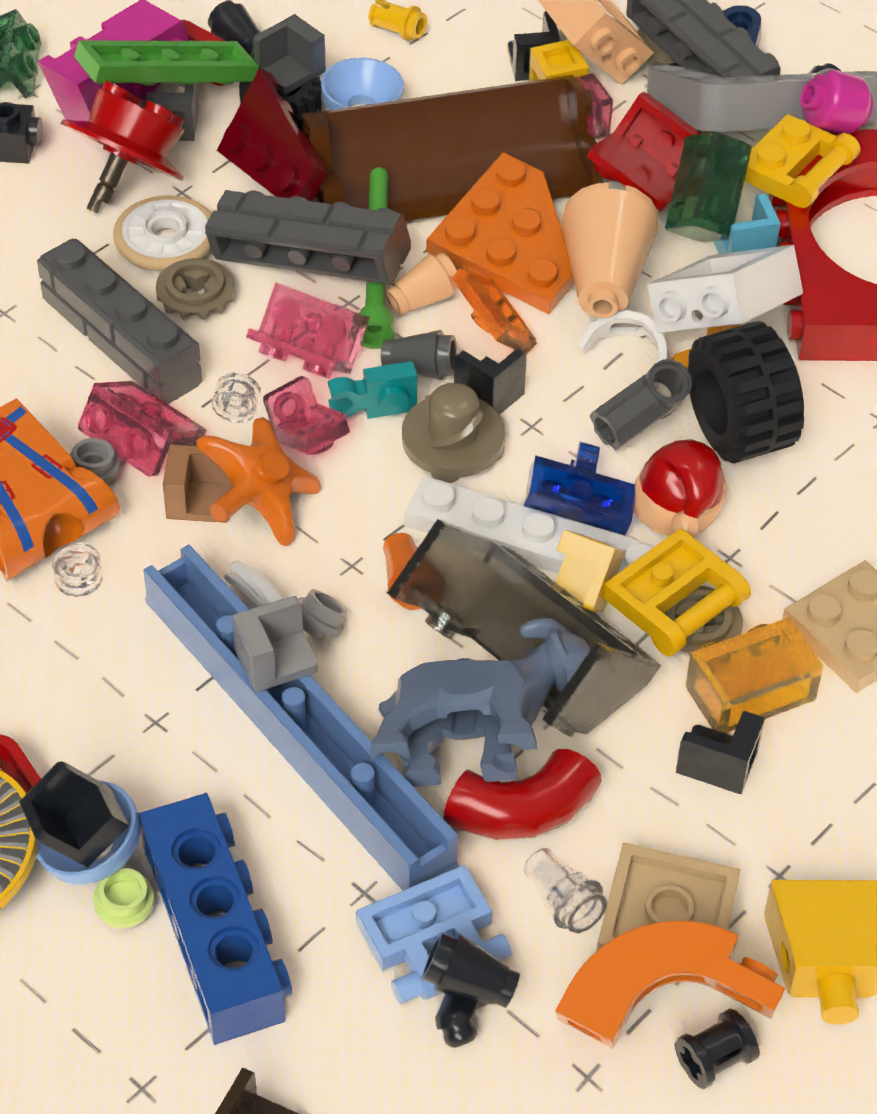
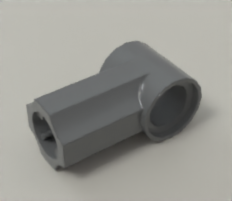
M663 359L656 362L645 375L591 412L589 417L593 423L594 432L605 445L618 450L658 420L670 416L690 393L692 379L688 369L680 362L672 359ZM654 382L664 384L669 389L671 397L661 395L656 390Z

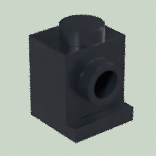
M2 102L0 103V162L29 164L34 145H41L42 118L35 117L34 105Z

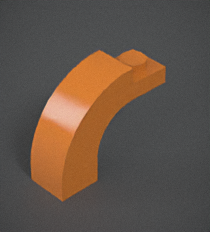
M665 921L627 931L598 949L575 974L555 1013L557 1020L613 1049L637 1004L649 993L662 986L680 982L705 985L770 1019L783 996L785 987L775 983L778 974L766 965L748 957H744L741 964L730 959L737 946L738 934L707 923Z

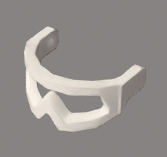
M631 310L618 311L608 318H598L590 324L577 342L578 351L587 354L597 339L619 335L638 337L646 335L658 349L657 362L663 359H671L663 332L657 333L655 321L646 314ZM626 322H627V323L637 324V325H641V326H626V325L612 326V324H614V323H626ZM654 382L656 389L660 384L659 382Z

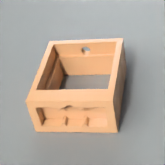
M538 0L572 45L622 85L654 53L612 0Z

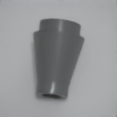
M436 330L398 339H384L382 342V366L413 361L417 375L442 380L443 375H454V358L457 355V342L454 335H444L442 330Z

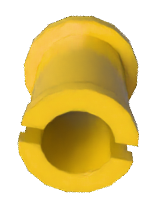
M375 0L376 4L371 5L369 11L370 25L400 33L402 39L411 41L414 38L420 39L425 33L427 15L422 13L419 7L413 5L406 8L386 0Z

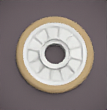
M165 195L147 198L131 205L118 217L113 228V241L118 252L129 262L146 269L164 270L169 265L181 260L204 258L211 251L205 233V225L212 213L204 205L186 197ZM161 229H174L177 231V233L170 236H157L154 234Z

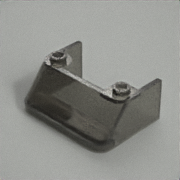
M440 519L436 520L387 592L395 600L415 605L425 610L429 614L425 622L441 635L452 639L458 633L472 638L499 661H512L524 658L525 653L537 648L545 641L541 638H525L521 635V625L530 620L540 618L556 620L573 634L583 638L591 650L561 692L557 690L555 685L552 686L543 705L548 712L542 720L569 737H572L575 732L589 734L649 685L661 668V664L596 612L583 608V602L522 555L498 541Z

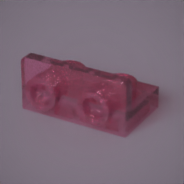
M275 282L260 328H249L246 338L261 343L258 350L261 354L287 362L288 356L292 355L305 360L302 366L303 370L330 379L333 371L351 373L370 317Z
M134 381L94 383L78 423L79 431L90 438L107 441L112 445L119 458L148 477L159 475L166 455L169 452L170 444L197 446L196 440L205 435L207 430Z

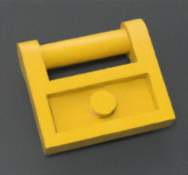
M787 114L738 162L736 178L792 205L806 208L818 197L819 188L842 165L850 164L859 155L860 145L855 137L850 134L842 133L835 136L804 120ZM817 155L823 156L805 176L795 178Z
M682 528L605 582L603 588V599L651 637L655 647L662 654L669 657L674 656L687 644L686 639L727 607H738L751 596L749 583L738 571ZM708 581L716 588L675 620H671L664 614Z

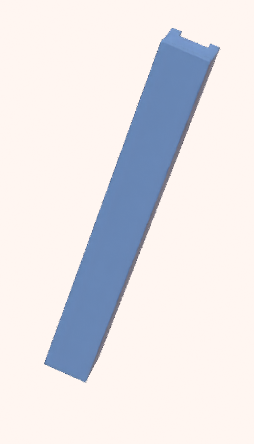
M190 544L180 549V559L162 569L157 570L153 565L143 569L147 605L402 891L458 868V834L383 753L372 759L370 752L372 741L311 675L256 693L254 692L235 652L232 615L250 609Z

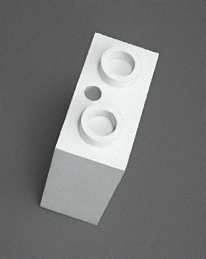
M794 245L709 255L647 284L657 333L743 324L803 294ZM702 314V320H699L696 316Z

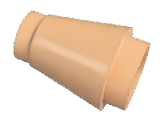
M442 252L436 256L428 254L394 283L392 287L385 290V295L394 312L401 316L406 312H411L453 297L454 290L461 286V279L456 267L446 254Z

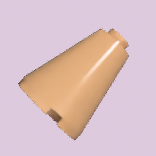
M597 183L582 188L568 199L562 216V231L579 305L587 314L597 318H608L616 312L624 311L627 308L658 234L659 223L656 207L648 196L634 187L625 185V191L609 189V183Z

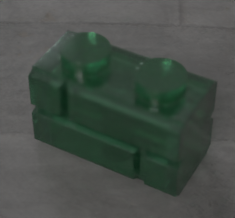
M714 131L685 137L671 198L672 209L668 211L665 229L699 242L728 240L730 227L736 220L752 145Z

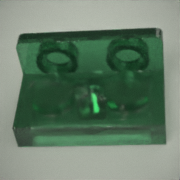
M17 9L0 15V89L8 82H12L26 99L34 95L36 76L38 75L39 50L42 42L36 27L30 22L27 23Z

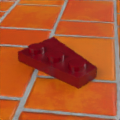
M259 68L230 125L225 130L223 139L216 151L275 197L290 198L292 196H299L308 201H313L328 172L307 135L298 130L291 117L294 112L288 101L281 99L276 90L278 83L273 74Z

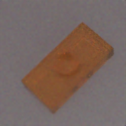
M461 266L451 279L474 311L471 313V317L474 322L484 331L491 334L497 342L514 350L519 348L528 354L537 344L536 338L495 281L467 266Z

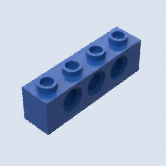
M208 793L138 813L141 823L143 848L213 1044L217 1045L286 1022L284 997L292 995L290 978L283 960L272 961L266 945L273 943L270 926L264 910L260 908L253 911L247 896L254 893L251 877L243 859L233 861L229 848L235 846V840L226 813L215 814ZM196 863L207 864L202 867H190L191 865ZM214 911L226 912V914L218 917L207 916V914ZM231 961L246 962L245 965L237 968L224 966Z

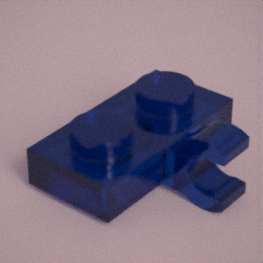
M579 441L575 460L571 459L569 465L535 455L529 469L524 506L625 536L632 523L635 484L596 473L600 447Z

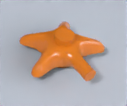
M264 417L254 420L250 446L211 435H203L196 440L197 448L226 473L232 486L230 490L210 506L212 517L218 522H225L244 505L252 506L266 520L277 541L281 545L289 546L293 542L295 535L290 494H317L321 488V482L317 476L297 465L285 454L270 421Z

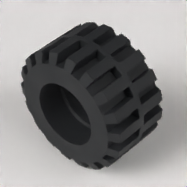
M761 321L752 322L699 337V339L693 342L688 356V371L692 379L690 399L704 436L720 458L730 463H738L795 445V442L799 441L801 429L804 426L802 386L789 350L771 326H767L765 322Z

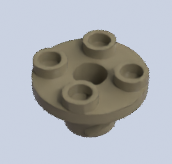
M447 383L436 388L431 395H427L423 401L410 409L402 424V446L409 459L421 469L430 472L434 479L447 483L456 482L462 476L476 474L485 470L495 461H498L504 453L505 427L501 416L491 405L479 399L472 388L461 383Z

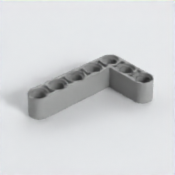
M658 65L648 67L647 93L696 130L708 132L773 129L787 114L806 121L800 103V95L804 85L816 73L720 77L681 66ZM846 71L845 73L862 77L868 84L873 97V110L865 124L877 123V71Z

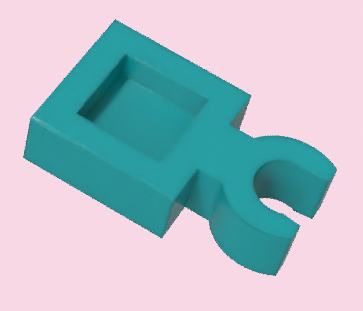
M413 361L363 369L362 380L354 381L348 377H337L327 381L331 395L328 405L332 418H348L357 413L358 410L365 409L367 419L409 412L417 404L418 375Z

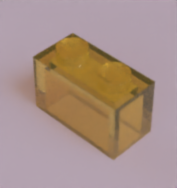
M788 617L772 624L756 625L746 633L722 642L712 641L706 643L698 650L691 652L685 687L711 728L723 733H729L736 729L743 710L767 719L815 701L824 666L791 618Z

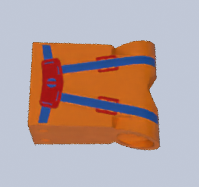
M17 398L0 407V572L4 579L8 581L47 558L58 548L74 542L119 515L120 511L118 499L103 479L88 469L76 467L70 454Z

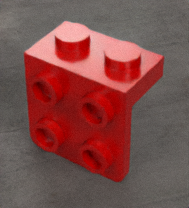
M643 91L637 96L615 131L592 146L587 157L594 163L595 170L602 177L610 181H618L623 186L627 185L638 189L651 199L657 211L662 212L689 191L719 147Z

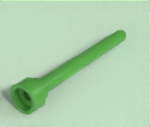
M376 167L370 172L368 209L371 210L388 208V173L381 167ZM366 282L365 306L355 317L354 330L355 340L365 348L381 349L384 339H394L395 320L388 308L385 307L386 284Z

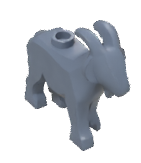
M540 618L527 621L520 627V633L523 637L545 640L537 648L525 653L524 658L512 661L460 658L457 660L422 663L402 674L398 679L397 690L389 699L380 702L378 710L384 719L370 745L372 759H375L376 756L383 752H395L400 755L405 768L404 777L413 787L440 785V767L436 758L431 754L445 738L465 740L485 736L483 755L480 761L483 779L486 782L515 780L517 776V763L512 751L515 746L523 750L537 749V740L532 725L536 721L552 686L555 685L562 694H570L581 684L600 682L604 678L602 661L583 638L573 634L556 620Z

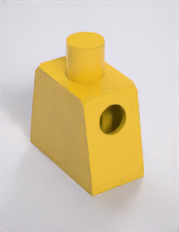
M771 880L764 916L786 991L793 997H819L821 1018L827 1023L846 1024L856 1020L859 1017L857 998H869L876 995L877 880Z

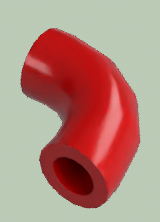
M557 749L553 751L546 763L534 775L520 781L486 782L482 775L467 769L458 778L451 790L445 805L443 819L448 825L459 830L494 840L534 838L567 824L592 799L602 782L601 773L596 765L587 757L570 749Z

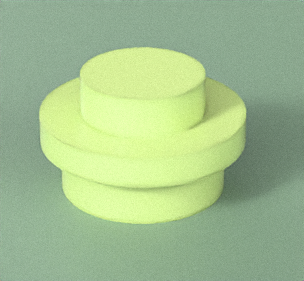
M120 868L111 876L101 880L93 894V904L97 916L107 925L116 928H128L140 924L151 914L155 902L151 883L139 872L130 868Z

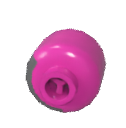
M830 68L816 73L804 85L800 95V103L806 122L824 131L838 135L854 133L868 121L873 110V97L868 84L862 77Z

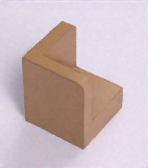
M170 444L162 483L166 519L218 522L212 517L210 506L231 489L232 486L228 476L213 460L204 455L197 446Z

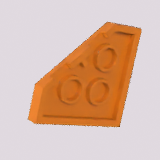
M504 152L426 239L427 253L433 256L441 252L446 254L456 268L548 315L574 285L563 231L543 171Z

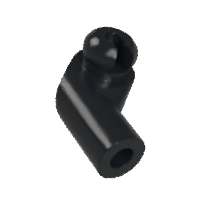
M448 994L444 995L435 1016L437 1030L443 1031V1039L449 1047H459L476 1038L477 1029L472 1023L471 1018L475 1016L477 1009L489 1005L488 1003Z

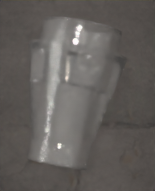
M541 848L528 857L524 864L523 872L534 885L557 927L568 929L570 932L578 934L589 930L602 918L607 907V900L603 896V888L598 881L557 857L549 848Z

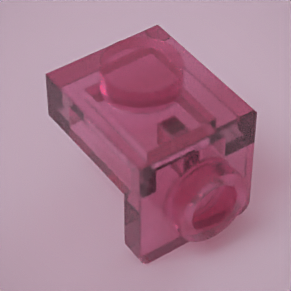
M299 376L263 396V403L278 442L306 455L323 453L334 445V441L350 433L345 414L317 403L311 381L307 377Z

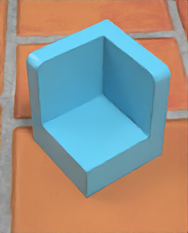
M767 194L756 195L752 221L715 227L713 242L719 254L777 247L781 223Z

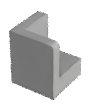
M297 596L287 597L232 615L235 652L255 693L314 674L318 671V661L303 633L302 605Z

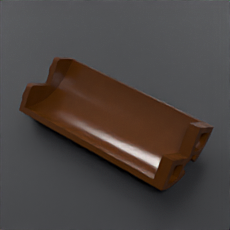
M573 75L302 114L304 133L309 138L328 172L316 193V199L319 203L333 204L335 202H343L352 207L368 209L370 172L376 167H381L388 173V209L404 214L405 221L448 215L503 152L543 171L552 199L573 196L582 188L602 183V176L595 170L594 163L587 157L591 147L597 144L587 133V117L591 116L593 112L591 93Z

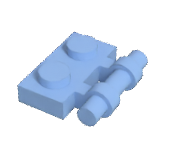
M465 865L356 910V925L381 970L384 971L405 962L410 971L409 974L392 980L390 983L393 994L399 1004L419 996L423 1000H428L441 994L433 991L434 984L422 979L423 970L429 957L427 952L432 950L441 932L455 937L459 932L500 961L512 956L510 944L504 934H499L485 941H482L477 930L492 924L493 911Z

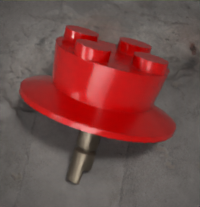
M104 81L101 89L97 88L88 121L62 119L61 125L103 145L102 149L111 153L99 178L100 183H97L86 209L97 213L102 202L110 203L115 192L113 188L117 187L128 162L135 165L139 162L174 179L183 181L184 176L172 165L167 157L185 131L181 128L184 119L149 100L145 107L142 108L140 107L141 99L108 81Z

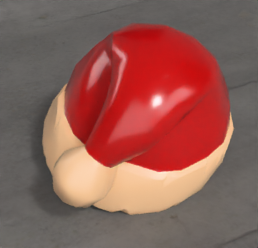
M693 439L677 440L662 446L654 452L635 480L631 497L635 516L645 526L667 536L682 528L695 538L698 533L706 530L719 516L726 498L727 484L717 454L705 443Z

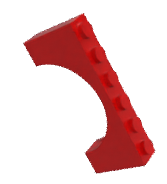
M857 129L854 133L850 134L855 137L860 145L859 155L850 164L842 165L819 188L818 197L808 207L800 208L769 194L772 206L777 207L775 213L781 223L778 239H781L782 242L779 243V246L794 245L803 288V294L783 303V305L791 306L787 317L788 340H796L798 360L877 361V284L859 278L837 265L820 248L811 231L813 223L831 208L851 200L877 196V129ZM817 155L795 178L805 176L823 156Z

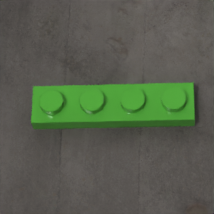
M79 40L74 58L88 73L90 78L95 83L102 85L104 81L113 84L140 83L143 85H155L157 82H178L184 85H193L196 82H218L231 85L234 82H252L259 68V65L237 41Z

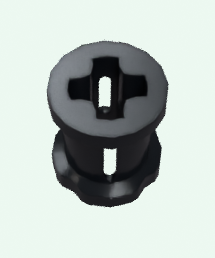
M731 1008L719 1014L718 1023L695 1036L685 1033L678 1037L674 1043L679 1063L689 1079L701 1089L711 1086L717 1074L740 1061L749 1064L758 1059L760 1054L757 1039L750 1025L740 1013Z

